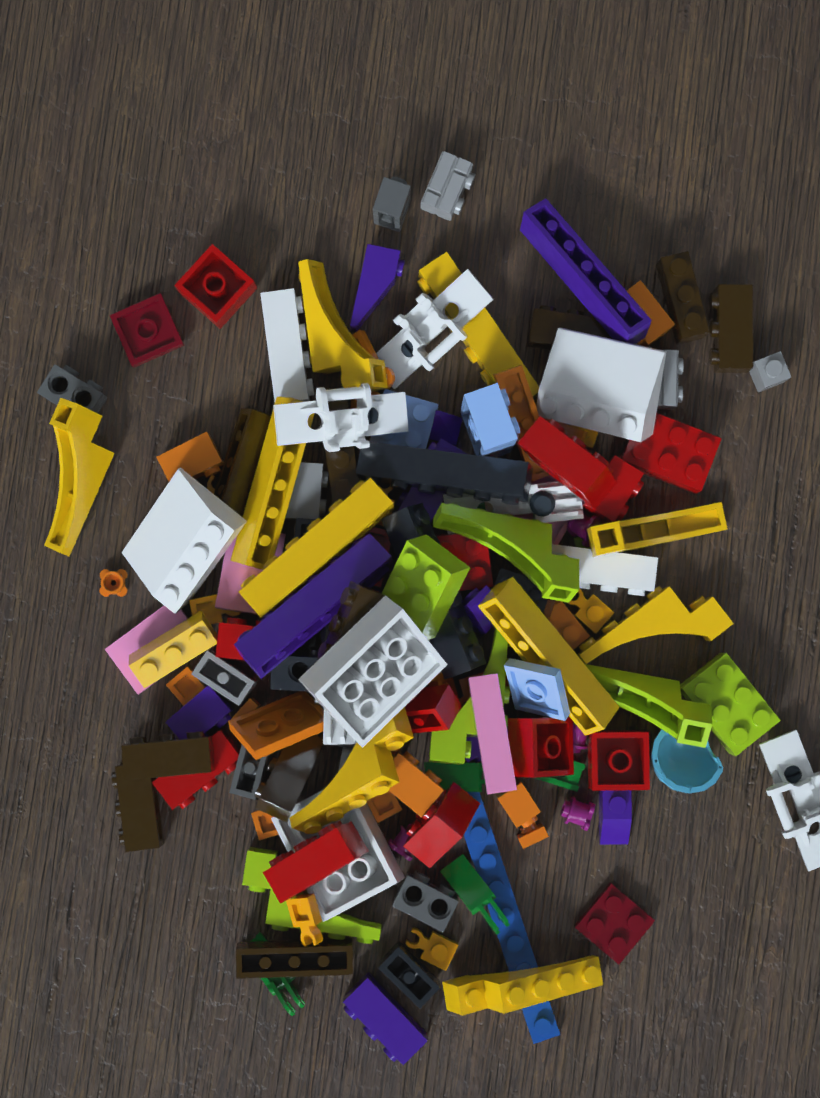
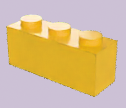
M201 610L131 653L128 666L145 689L216 645L217 633Z

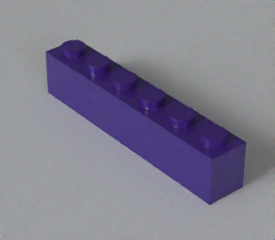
M545 198L524 211L520 231L610 337L614 340L636 344L644 339L652 320L551 203Z
M370 533L364 538L357 539L346 553L332 559L323 572L309 578L301 590L287 596L279 608L265 614L256 627L243 632L234 644L240 656L262 679L331 621L332 617L338 613L341 605V594L349 586L350 581L372 588L394 568L392 556Z

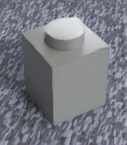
M781 351L753 362V369L749 371L758 393L782 384L791 378Z

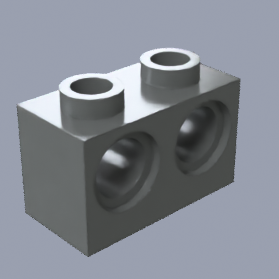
M54 364L37 391L39 395L55 405L58 404L60 398L80 405V398L84 394H91L92 401L85 407L96 413L100 411L107 400V397L101 393L103 387L90 379L87 383L77 378L80 373L66 364L63 369ZM62 379H67L68 387L66 390L57 392V383Z
M415 870L414 874L407 871L392 901V907L444 932L459 902L458 897L454 895L455 891L442 883L439 887L430 883V877ZM418 886L422 890V894L417 899H410L406 895L407 888ZM436 899H443L448 905L444 911L436 912L431 907L432 902Z

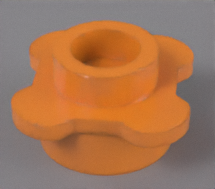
M119 569L118 571L102 570L100 572V594L104 597H108L110 594H117L120 597L125 596L128 592V589L125 587V579L128 577V573L124 569ZM113 580L116 581V585L114 586L111 584Z

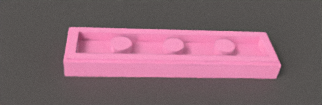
M498 673L470 677L468 681L487 795L517 790Z

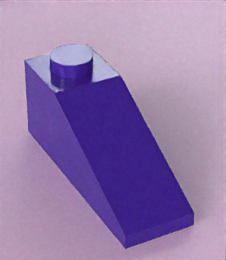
M367 244L350 324L351 331L357 332L395 285L396 277H402L405 260L400 259V250Z

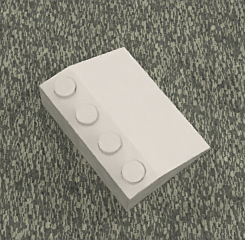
M558 328L539 387L536 407L539 417L552 418L558 422L642 442L653 435L667 351Z
M179 468L122 551V554L152 596L176 614L189 604V600H192L247 521L182 468Z
M384 596L298 680L363 748L448 664L403 608L387 596Z
M322 791L296 804L291 816L305 808ZM367 803L360 808H354L347 812L340 820L342 824L350 821L353 822L369 852L307 889L309 894H315L323 922L405 878ZM276 817L271 818L288 852L293 850L295 853L293 847L308 838L310 839L315 835L320 838L318 833L306 834L305 832L292 829L290 819L286 823ZM340 820L332 821V822H330L329 824L323 826L322 829L325 828V827H327V826H329L330 824H332V823L334 824V823H336V822H338V821H340Z

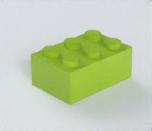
M423 535L406 541L382 593L403 608L424 636L430 640L436 637L470 567L428 535Z
M719 653L680 684L681 694L687 701L710 705L713 723L711 732L731 755L737 756L781 721L727 653Z

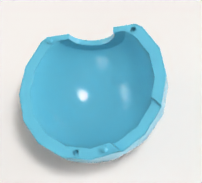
M661 729L652 744L651 763L654 772L659 780L672 790L683 793L705 791L716 783L723 772L722 763L719 757L713 754L709 742H707L706 748L677 743V739Z

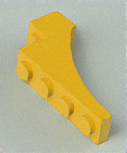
M309 259L299 261V281L303 294L302 306L305 311L306 335L310 347L309 359L313 372L331 374L341 371L343 388L360 387L362 383H368L371 392L387 389L384 360L375 359L349 332L332 300L326 280L324 264Z
M60 398L49 423L54 427L59 450V493L52 526L44 546L70 556L115 453L91 442L98 429L102 415L77 403Z
M722 502L664 514L592 526L587 529L592 556L596 557L724 531L728 528Z
M658 586L654 591L646 595L649 600L639 606L638 603H635L624 612L626 617L619 623L613 620L601 630L604 633L596 640L591 637L579 646L581 652L577 656L584 664H587L616 646L639 638L659 634L703 636L706 641H712L734 623L713 596L706 599L703 596L699 597L689 605L691 610L688 611L670 586L663 589Z
M405 707L363 748L356 742L346 762L327 787L305 808L289 818L292 829L305 832L306 834H315L323 826L332 821L342 819L347 812L364 806L371 798L388 792L390 787L399 783L391 751L400 749L404 743L414 738Z
M591 955L531 969L494 974L465 975L443 981L442 984L447 1010L463 1016L487 1008L505 1014L602 986L603 980L599 956Z

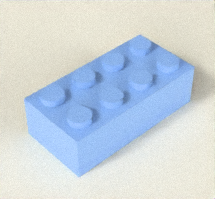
M498 383L464 394L460 413L477 456L495 458L510 453L520 433L516 417L510 418L508 413V406H510L508 394L505 389L500 390Z

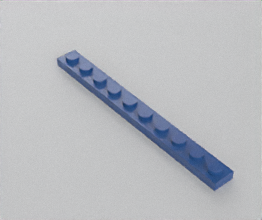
M467 792L480 805L465 831L464 837L475 870L496 896L494 902L509 921L510 925L506 927L491 905H487L491 918L500 931L497 936L509 972L537 968L538 966L480 793ZM549 1001L522 1008L533 1044L560 1035Z

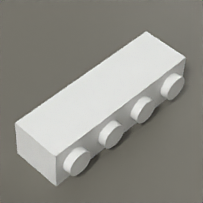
M294 288L260 293L274 400L276 401L277 397H290L303 402L310 401L309 396L314 395L312 378L307 379L306 368H311L309 351H303L302 341L307 340L305 323L300 324L298 314L303 313L301 296L296 297Z
M552 544V554H564L568 557L579 559V588L590 589V584L601 585L600 591L617 593L618 587L628 588V594L645 596V591H654L657 557L618 552L593 557L591 549Z

